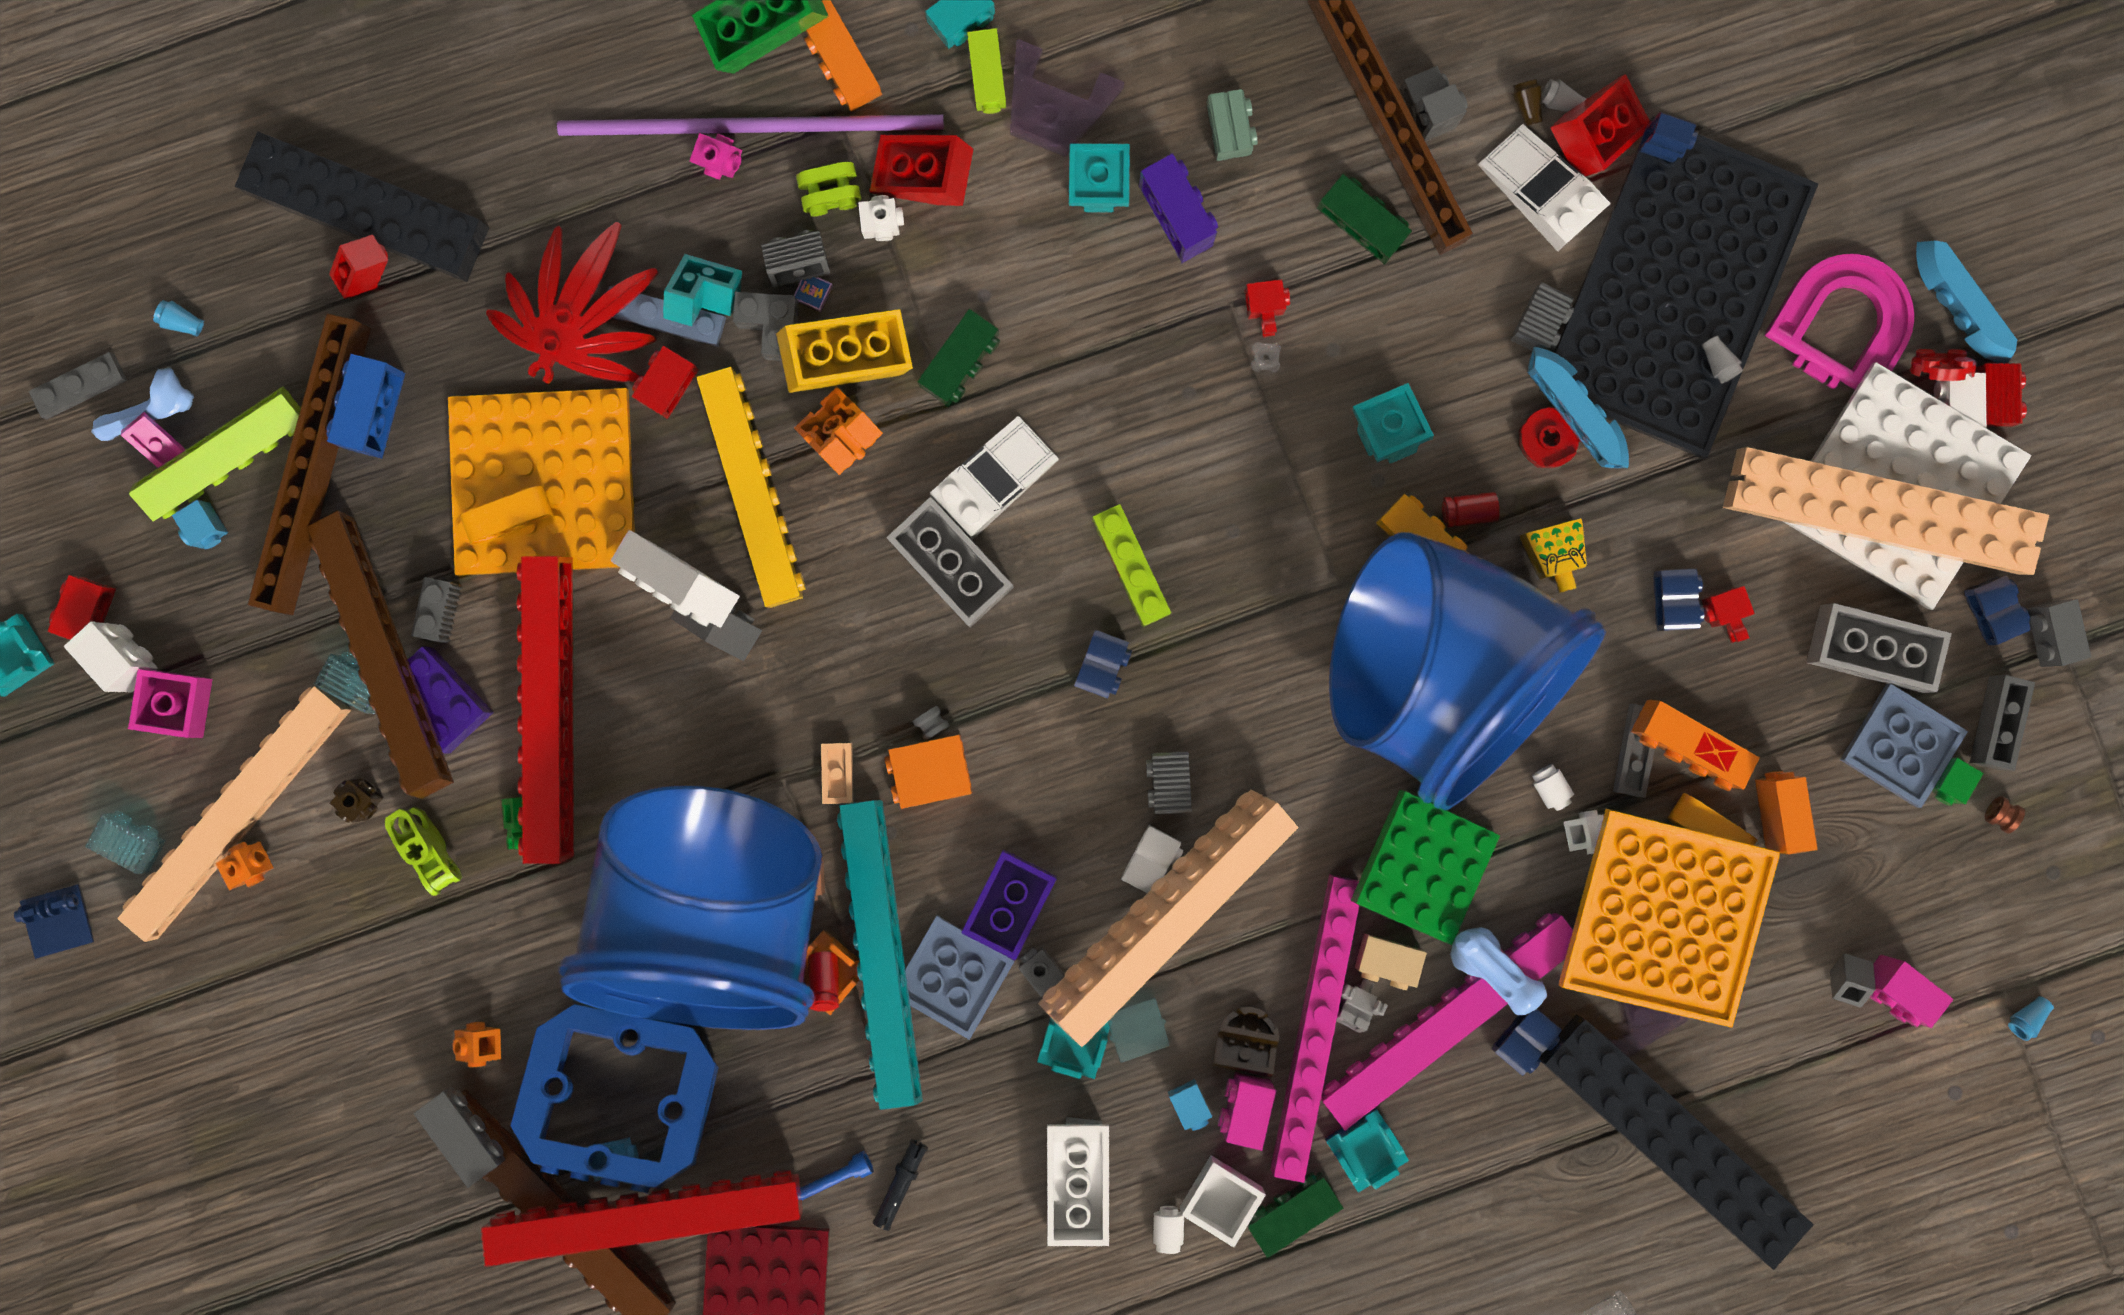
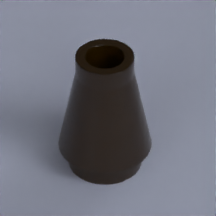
M1537 79L1514 85L1512 96L1523 117L1525 126L1543 122L1541 86H1538Z

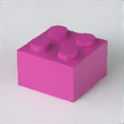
M138 669L128 729L184 738H203L213 679L157 670Z
M1880 954L1873 963L1876 990L1870 996V999L1878 1004L1884 1003L1890 1007L1889 1013L1903 1023L1907 1021L1915 1027L1923 1025L1932 1028L1954 1000L1905 961Z
M1235 1072L1233 1079H1228L1225 1090L1228 1104L1226 1109L1221 1108L1218 1119V1126H1221L1220 1132L1223 1133L1227 1143L1262 1151L1276 1089L1269 1079Z

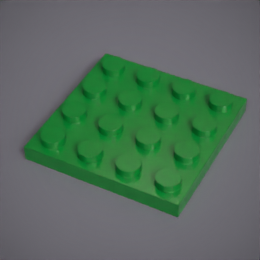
M1399 789L1351 901L1453 945L1500 835L1447 810L1435 808L1432 803H1425L1419 797Z

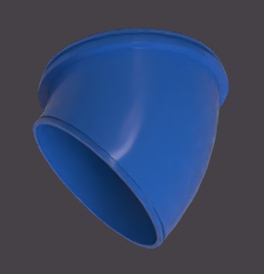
M1402 532L1395 534L1382 542L1369 556L1358 573L1341 612L1333 643L1329 674L1330 706L1335 726L1340 736L1350 745L1366 749L1384 757L1419 780L1421 786L1418 796L1425 803L1433 802L1435 808L1442 810L1450 809L1486 781L1544 721L1590 663L1604 639L1605 630L1601 622H1595L1596 614L1589 608L1573 613L1530 583L1475 555L1413 533Z
M669 786L649 789L622 799L606 813L600 826L576 954L565 957L560 963L559 973L563 977L560 983L563 992L578 1002L602 1010L680 1025L721 1029L767 1030L789 1028L802 1024L809 1014L808 1008L814 1002V992L803 984L813 907L822 864L821 849L817 840L807 827L786 811L761 799L735 791L704 786Z

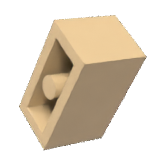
M1364 933L1354 968L1362 972V978L1378 982L1379 977L1391 980L1390 986L1402 990H1407L1408 986L1417 988L1427 952Z

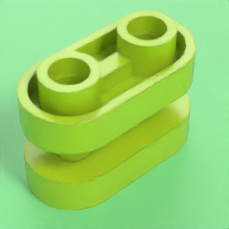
M841 162L798 173L796 175L798 188L808 190L809 192L808 195L801 198L803 211L810 213L812 217L827 214L829 209L839 207L840 210H849L857 207V202L862 199L859 186L849 185V180L856 177L854 163ZM833 184L838 186V188L820 191V187Z

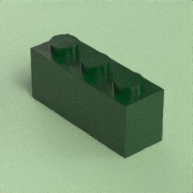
M1342 174L1319 202L1317 209L1385 265L1412 232L1408 228L1409 223L1400 215L1395 214L1394 216L1385 209L1386 205L1380 198L1374 195L1371 197L1363 191V186L1357 179L1351 176L1348 178Z
M968 309L917 381L919 387L948 407L952 401L957 403L966 391V388L963 387L969 377L974 379L982 369L983 364L981 360L986 353L991 355L1001 341L998 339L1000 335L999 329L971 309Z
M1321 1171L1316 1174L1311 1172L1305 1175L1304 1183L1299 1182L1300 1185L1290 1191L1289 1189L1282 1190L1274 1196V1202L1266 1207L1260 1205L1247 1228L1267 1258L1344 1209Z

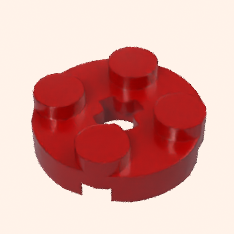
M1931 349L1916 350V356L1911 360L1910 372L1920 377L1921 371L1930 373L1929 379L1961 381L1966 379V374H1969L1971 378L1975 376L1976 361L1967 358V351L1951 349L1948 350L1947 354L1935 353Z
M1543 408L1534 412L1519 429L1521 451L1538 468L1562 466L1569 462L1577 452L1580 439L1556 408ZM1548 430L1550 434L1555 433L1557 435V438L1554 440V446L1544 443V431Z

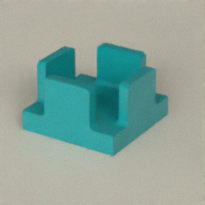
M1070 144L1069 206H1083L1084 212H1113L1114 207H1129L1130 144Z
M1409 383L1353 406L1352 411L1358 421L1357 432L1368 455L1374 454L1377 462L1388 459L1389 463H1393L1417 452L1420 444L1430 441L1434 437Z
M15 614L8 620L0 622V697H5L55 664L23 614Z
M1050 1017L1037 1062L1051 1066L1052 1071L1081 1079V1075L1095 1079L1105 1052L1112 1020L1109 1019L1081 1047Z
M1376 1107L1346 1131L1341 1128L1325 1138V1141L1358 1193L1372 1185L1374 1190L1398 1176L1400 1172L1397 1168L1409 1161L1403 1148Z

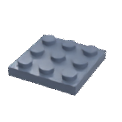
M1886 684L1840 760L1913 806L1922 808L1968 731L1896 686Z
M937 915L905 970L910 1006L970 1040L1015 960L962 934L961 928Z

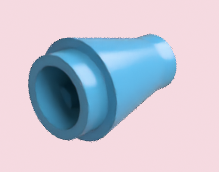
M162 300L157 306L153 317L154 322L158 323L160 328L188 333L196 337L201 333L204 325V320L197 318L172 300L169 302Z
M2038 996L2033 1002L2010 1017L2011 1021L2008 1023V1027L2022 1040L2029 1041L2031 1038H2036L2054 1006L2046 998Z

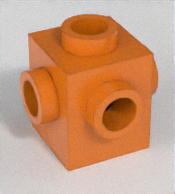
M246 842L239 843L228 849L230 853L228 856L215 863L229 890L245 884L247 888L265 880L263 875L274 868L261 842L247 845Z
M485 1022L466 1023L465 1029L454 1030L455 1039L453 1040L452 1047L456 1061L468 1062V1067L485 1066L486 1061L501 1059L500 1028L485 1027Z

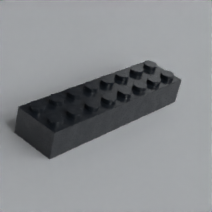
M258 131L235 184L236 188L248 196L356 239L373 235L378 244H382L386 251L464 282H467L489 230V227L480 219Z

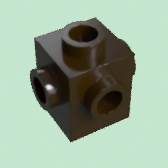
M365 779L345 780L336 787L333 792L335 797L329 804L336 809L335 814L340 819L353 823L369 820L378 810L377 805L382 801L383 797L376 792V787Z

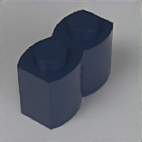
M1659 112L1655 119L1649 122L1645 128L1638 151L1673 163L1678 157L1683 158L1687 149L1691 150L1698 136V132L1694 131L1696 124Z
M1697 569L1655 571L1653 585L1656 600L1655 618L1657 631L1700 629L1705 613L1703 606L1699 605L1698 600L1699 593L1702 592L1703 581L1701 575L1697 574Z
M2007 575L1996 576L1964 590L1967 603L1976 617L1980 632L1988 645H1999L2031 630L2029 612L2019 604L2017 597L2019 593L2018 587Z
M1095 630L1074 686L1107 699L1110 693L1116 695L1122 678L1117 677V673L1121 665L1127 666L1132 650L1127 648L1129 642Z
M1536 1009L1526 1015H1518L1493 1044L1491 1049L1523 1076L1527 1072L1530 1074L1537 1069L1541 1062L1539 1057L1546 1049L1550 1051L1558 1044L1561 1038L1559 1034L1562 1030Z

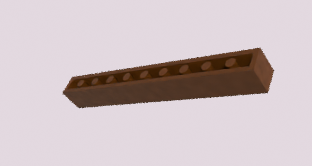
M1307 0L1439 255L1465 243L1473 232L1352 0Z
M332 314L326 315L248 601L250 606L282 614H294L312 548L309 542L311 536L307 527L320 519L339 446L327 442L328 436L326 433L328 423L334 418L336 410L334 405L335 396L343 385L342 371L346 361H349L351 354L364 356L371 331L370 327L355 320Z
M336 511L307 527L311 536L309 542L320 560L319 570L329 584V596L338 608L340 614L338 617L339 623L346 631L350 641L348 643L349 650L357 659L360 667L358 674L362 682L367 686L370 694L368 697L369 704L376 711L379 718V730L388 742L390 748L388 754L392 763L398 769L400 787L407 795L423 799L454 783L355 520L351 516Z
M466 1089L461 1092L467 1099L468 1104L466 1106L471 1113L478 1115L484 1122L487 1135L491 1140H496L504 1151L503 1156L506 1160L482 1177L485 1181L492 1182L499 1189V1195L504 1201L509 1204L513 1203L521 1211L520 1214L527 1212V1209L532 1207L546 1206L547 1211L558 1208V1204L575 1201L550 1174L540 1172L541 1165L531 1162L524 1148ZM621 1246L562 1255L565 1263L573 1269L577 1268L584 1275L585 1283L591 1289L598 1290L605 1297L608 1307L615 1312L619 1311L622 1315H667L676 1304Z

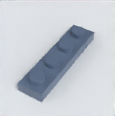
M639 294L631 303L611 318L719 347L726 321L725 316L700 310L692 326L664 319V300Z

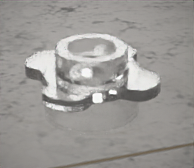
M1256 342L1252 346L1254 360L1251 362V368L1254 371L1258 372L1264 369L1275 373L1280 369L1278 359L1281 347L1279 344ZM1268 355L1269 359L1265 360L1263 356Z

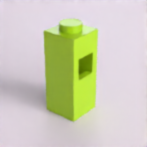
M997 28L967 32L977 111H983L985 114L997 113L1001 111V108H1006Z

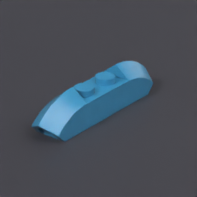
M1940 241L1917 242L1916 257L1921 278L1928 290L1933 288L1936 291L1938 301L1952 313L1956 326L1965 331L1967 336L1964 340L1977 353L1990 361L2003 364L2009 363L2016 351V337L1946 242Z
M1534 347L1529 360L1528 374L1601 467L1628 468V447L1619 424L1616 420L1608 424L1605 420L1607 415L1598 404L1594 405L1587 397L1588 390L1583 383L1573 379L1572 376L1578 371L1558 354L1543 348Z

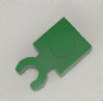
M522 797L501 799L504 829H507L506 843L508 850L518 849L519 839L523 837V825H519L518 811L522 807Z

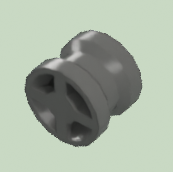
M938 706L933 707L912 721L915 727H920L922 730V737L925 742L950 726L948 721L941 718V710Z

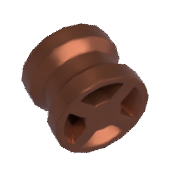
M1999 796L1987 808L1984 819L1989 824L1999 825L2003 832L2010 834L2023 821L2025 809L2019 805L2013 806L2007 798Z

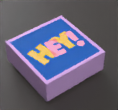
M819 277L807 278L805 281H800L794 296H796L799 303L821 312L833 285Z

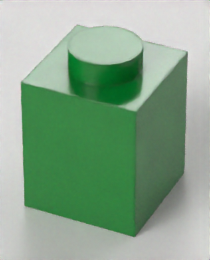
M1952 758L1932 790L1936 793L1935 799L1949 806H1952L1953 803L1966 805L1984 773L1959 758Z

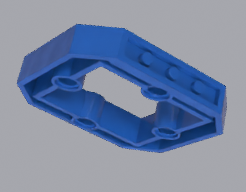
M574 1004L536 1029L511 1128L531 1162L541 1165L540 1172L558 1175L559 1170L570 1171V1178L588 1181L590 1176L600 1177V1184L619 1187L620 1182L632 1184L630 1190L649 1194L650 1188H661L696 1164L719 1067L693 1028ZM631 1031L637 1032V1042L633 1046L626 1047L623 1043L625 1035ZM573 1032L611 1039L621 1052L629 1056L640 1054L646 1047L686 1054L677 1095L666 1096L658 1106L660 1120L669 1126L660 1163L619 1155L611 1148L602 1144H595L585 1148L545 1140L554 1104L566 1102L573 1093L574 1086L572 1080L563 1074ZM560 1079L563 1084L561 1092L557 1095H551L549 1093L550 1083ZM675 1103L681 1104L683 1108L681 1116L671 1120L667 1114L669 1107ZM604 1152L607 1157L606 1165L601 1169H595L593 1166L594 1156Z

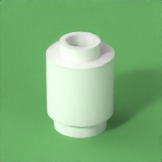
M1553 764L1540 769L1532 775L1535 781L1533 785L1548 809L1554 807L1558 811L1572 803L1570 798L1574 795V792L1560 769L1556 770Z
M1161 1206L1160 1211L1154 1212L1153 1243L1156 1245L1157 1252L1166 1254L1179 1253L1180 1246L1184 1244V1216H1182L1181 1212H1178V1207Z

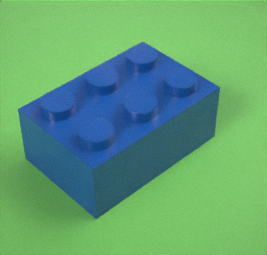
M351 354L349 361H346L343 367L342 376L344 381L342 388L335 396L334 405L336 410L334 418L329 421L327 426V442L350 451L382 459L405 373L385 362Z

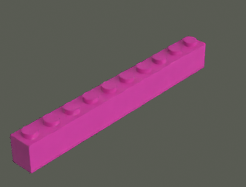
M1329 874L1270 1168L1274 1177L1302 1183L1305 1180L1359 905L1351 901L1359 880Z
M1550 913L1545 914L1536 921V928L1529 933L1526 931L1522 932L1512 940L1513 945L1505 952L1501 950L1522 970L1524 975L1538 981L1566 958L1573 929L1563 916L1557 913L1552 915ZM1467 975L1464 978L1466 982L1459 988L1452 987L1440 997L1442 999L1441 1002L1434 1007L1429 1005L1417 1014L1418 1020L1410 1026L1404 1024L1393 1033L1394 1038L1387 1044L1382 1042L1376 1045L1369 1052L1371 1056L1364 1062L1357 1061L1346 1070V1076L1339 1081L1334 1079L1326 1084L1322 1090V1102L1346 1131L1508 1003L1487 981L1480 977Z

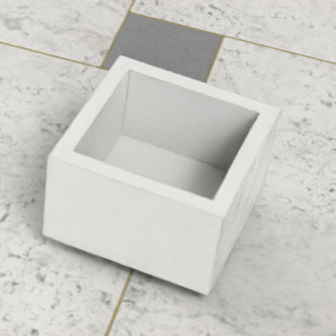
M90 622L64 645V648L105 692H133L135 690L138 669H158L152 662L153 656L145 648L138 646L132 640L134 636L131 631L122 624Z
M1211 1155L1180 1205L1182 1216L1232 1247H1235L1266 1194L1261 1185Z

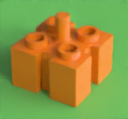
M836 387L820 402L823 407L815 414L810 412L794 429L840 475L856 459L864 458L865 450L871 447L883 433L856 404Z

